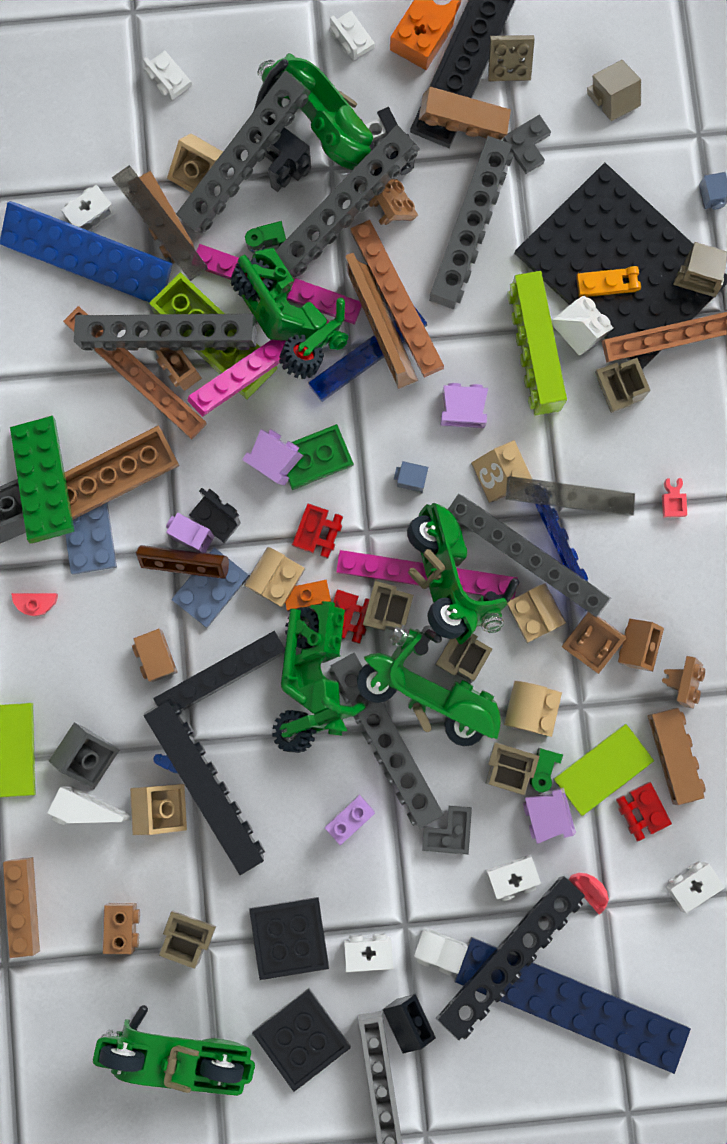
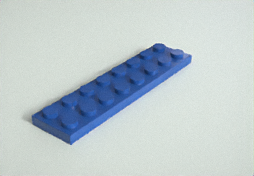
M13 201L7 202L0 245L149 303L168 285L173 263Z

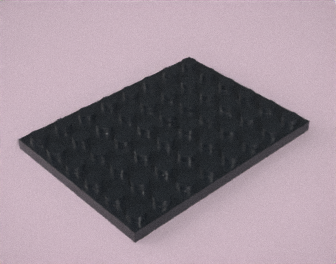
M605 162L514 252L533 272L541 271L543 281L569 305L579 299L576 279L578 273L626 269L637 266L639 268V275L637 277L641 283V290L587 297L595 303V308L610 320L613 329L604 337L605 339L692 320L714 298L673 285L674 279L681 265H684L693 243ZM724 273V282L720 291L727 285L726 273ZM623 278V284L629 283V278ZM662 350L626 359L630 361L638 358L643 370Z

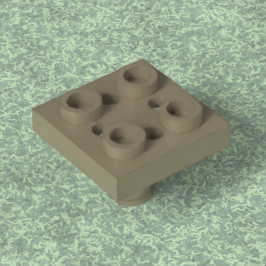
M534 35L490 36L488 81L531 80Z

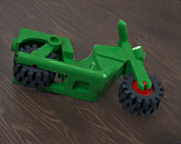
M274 248L255 251L251 261L246 255L240 256L231 276V286H234L233 290L239 292L238 295L243 298L268 339L286 341L279 355V362L283 364V370L288 369L287 374L291 375V373H294L295 378H298L299 375H301V379L311 378L317 373L323 361L324 353L322 351L325 345L328 344L330 349L340 350L347 344L348 335L339 331L345 319V300L343 298L337 299L336 317L327 323L326 317L311 302H307L299 308L287 301L295 278H292Z

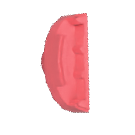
M11 593L16 608L30 616L46 614L56 604L58 598L57 593Z
M587 873L571 875L569 881L585 895L584 898L600 915L607 907L609 900L607 890L603 884Z

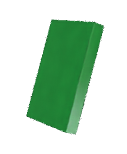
M333 425L291 442L299 447L298 452L303 457L286 476L289 477L288 481L292 490L354 466L338 425Z

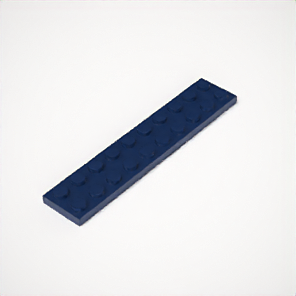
M471 937L454 982L464 986L497 947ZM509 953L507 955L508 963L515 965L518 961V956ZM534 962L530 966L525 965L519 971L522 974L513 985L509 983L504 989L506 993L500 1000L501 1002L673 1074L676 1072L691 1030L686 1025ZM498 969L494 970L491 974V979L494 983H499L502 980V973ZM483 987L476 990L481 994L487 995Z

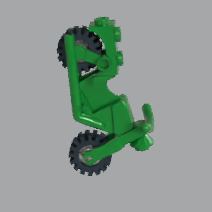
M322 601L321 605H311L310 608L290 609V614L287 618L289 622L285 625V627H288V630H285L287 638L281 689L314 715H308V713L302 711L286 710L285 713L279 714L281 718L275 719V722L278 724L273 725L272 729H276V732L272 733V737H277L274 743L279 744L278 748L285 752L300 753L307 751L306 748L312 746L309 742L315 741L312 735L327 729L330 735L342 736L343 731L347 732L343 719L355 716L366 708L363 702H359L352 707L340 705L338 682L329 680L321 671V663L341 656L340 647L345 610L335 607L334 602ZM296 647L302 648L301 653L296 655Z

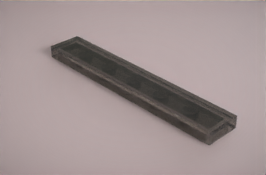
M130 165L112 177L114 183L190 281L208 269L205 262Z
M509 476L507 477L506 500L633 516L635 493Z

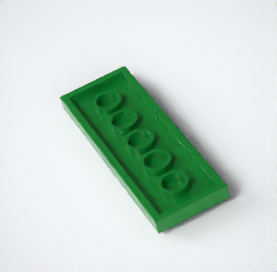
M52 415L10 427L27 541L32 544L75 532L55 418Z

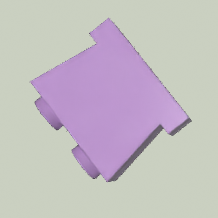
M449 383L448 386L444 385L442 392L445 412L442 411L441 426L485 428L487 414H483L488 388H483V385L472 384L470 387H463L459 383Z
M261 429L252 452H247L242 460L277 484L286 485L289 477L286 475L303 455L298 452L299 447L290 441H287V443L281 441V435L271 429L269 432Z
M178 512L175 517L172 516L166 525L168 529L166 533L173 540L200 553H206L215 537L210 529Z
M564 787L552 791V794L532 795L525 798L526 802L523 803L526 816H530L532 825H529L532 839L536 838L537 844L562 833L564 838L575 835L576 830Z
M359 794L326 825L325 829L341 845L375 814V811Z

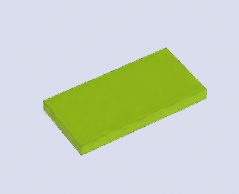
M33 703L0 705V797L36 795Z
M624 724L558 774L553 780L559 788L564 787L566 797L578 813L583 816L654 762V759L628 725Z

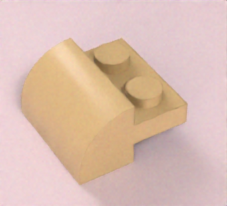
M267 547L244 586L276 605L283 607L305 568L285 557L282 553Z
M546 583L510 600L507 604L526 643L566 624Z
M514 681L504 725L552 737L562 692L532 683Z

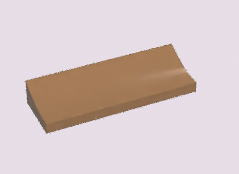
M354 252L346 255L348 276L397 388L400 389L419 381L368 265L359 262Z
M159 425L65 472L72 519L180 466Z

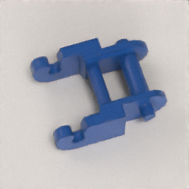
M156 754L154 756L155 764L173 773H177L167 755Z

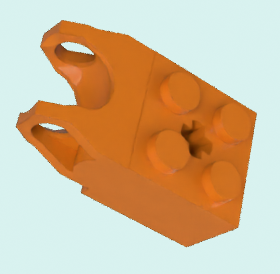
M414 0L390 36V50L427 70L454 26L455 15L461 5V0H451L446 5H438L433 0Z

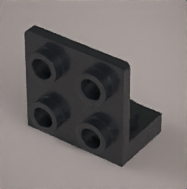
M201 488L199 492L203 498L189 516L200 525L210 529L212 534L225 544L241 524L238 518L239 514L229 503L223 505L221 503L222 500L219 499L220 497L211 489L206 491Z

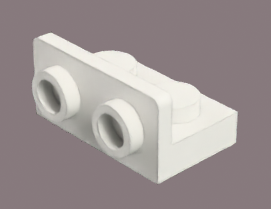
M352 11L338 19L334 15L330 17L329 31L334 39L338 38L343 52L346 55H350L353 61L375 48L374 41Z
M165 50L151 61L147 57L143 59L145 74L150 80L154 79L158 83L159 91L164 96L168 95L172 101L192 86L191 80Z

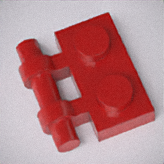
M307 503L292 546L313 554L316 546L322 547L320 556L328 559L331 551H334L337 533L341 532L343 516L335 514L333 521L326 519L329 510ZM323 527L329 528L326 540L320 538Z
M337 589L333 602L335 607L345 610L342 639L346 638L349 631L354 633L352 642L360 644L362 636H365L367 631L365 629L366 626H363L370 599L365 598L363 606L356 605L359 596ZM354 612L360 614L357 625L350 624Z
M651 782L630 791L629 794L633 799L630 802H627L624 795L616 798L619 805L618 810L621 815H624L629 825L627 828L630 834H634L637 841L645 838L641 830L644 827H647L650 834H654L672 824ZM635 808L638 809L642 820L638 822L632 812Z

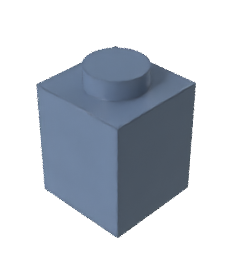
M726 172L705 175L699 184L704 209L712 208L716 210L723 208L727 204Z
M402 461L401 467H396L394 480H398L397 487L423 493L429 467Z

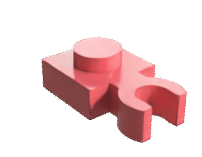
M670 478L664 481V487L668 494L662 495L663 518L687 516L686 493L680 494V489L683 486L682 478L677 479L676 487L670 485Z

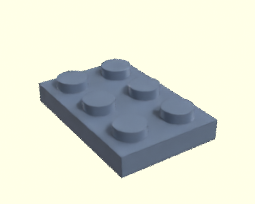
M107 502L73 519L75 532L65 534L72 575L117 567Z
M214 547V548L211 550V552L209 553V554L223 555V554H222L220 551H218L215 547ZM229 559V569L225 579L191 575L171 600L208 628L250 575Z

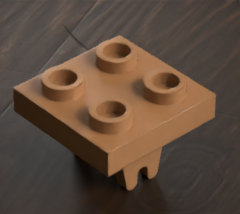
M391 179L385 185L384 191L378 196L375 195L369 201L370 207L380 205L385 212L379 220L380 225H387L393 220L413 221L418 216L413 201L407 197L403 184L397 179Z
M587 612L563 643L562 647L599 674L627 637L599 616L595 617Z
M686 656L684 669H665L664 673L669 678H663L662 682L668 687L679 691L677 702L684 707L694 709L695 704H698L701 691L698 690L700 681L703 682L705 668H703V664L696 657Z

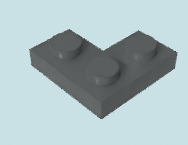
M539 114L507 133L503 138V141L512 144L511 153H514L515 159L525 174L544 164L545 159L535 144L550 136L551 130Z
M448 805L447 829L424 827L422 851L469 855L472 807Z

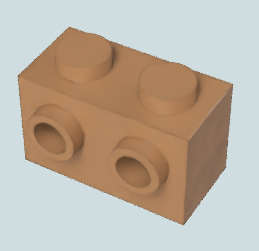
M161 348L155 351L159 356L156 359L163 370L168 369L171 375L168 377L175 387L180 385L185 391L202 379L182 350L175 351L169 348Z
M629 618L625 629V636L627 638L619 651L618 662L630 668L653 672L664 628L653 622Z
M156 629L133 638L135 644L132 645L136 658L140 657L143 664L140 666V670L144 679L148 678L149 682H155L178 673L161 629Z
M108 903L104 906L103 954H132L135 948L139 947V933H136V924L140 922V909H137V903Z

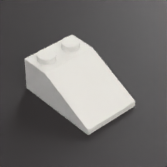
M72 786L59 788L48 811V814L53 816L52 820L62 825L66 823L123 822L129 820L132 816Z

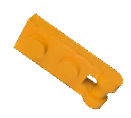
M632 266L626 269L578 273L576 279L579 298L584 295L589 297L641 290V283L637 277L639 275V268ZM623 278H629V283L623 284Z

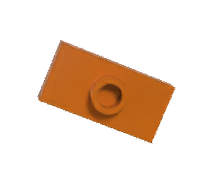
M327 579L295 586L285 602L287 611L300 607H310L311 605H321L322 601L331 602Z

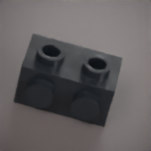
M416 994L398 998L382 1009L403 1054L421 1050L436 1039Z

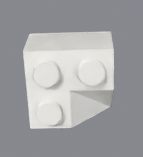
M585 295L575 300L552 320V326L579 356L596 346L613 329L610 320L595 308V303Z

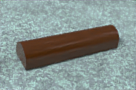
M140 545L136 551L140 567L145 569L221 579L226 578L229 569V559L224 555Z

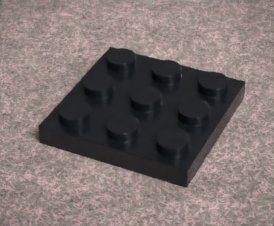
M319 897L249 908L259 980L329 969Z
M310 988L252 1031L253 1036L293 1092L351 1048L349 1042Z

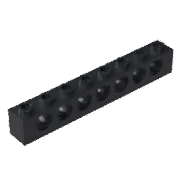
M565 876L559 877L435 1019L457 1040L461 1038L465 1040L474 1030L472 1025L478 1019L482 1021L490 1012L488 1007L492 1002L495 1001L497 1003L506 993L504 991L509 983L513 985L522 974L519 971L525 965L530 966L537 958L535 953L539 948L542 947L544 949L553 939L551 937L556 929L560 931L567 924L568 920L566 917L571 912L576 913L583 905L581 900L585 895ZM556 899L562 900L564 904L561 912H557L554 908V901ZM541 916L546 917L549 922L545 930L541 929L538 925V920ZM527 933L533 937V944L529 948L523 944V937ZM511 951L515 952L518 956V961L515 965H510L507 961V955ZM496 969L502 973V980L499 983H494L491 979V974ZM483 987L487 995L483 1001L479 1002L475 997V992L478 988ZM463 1006H468L471 1011L470 1017L462 1020L459 1016V1010Z

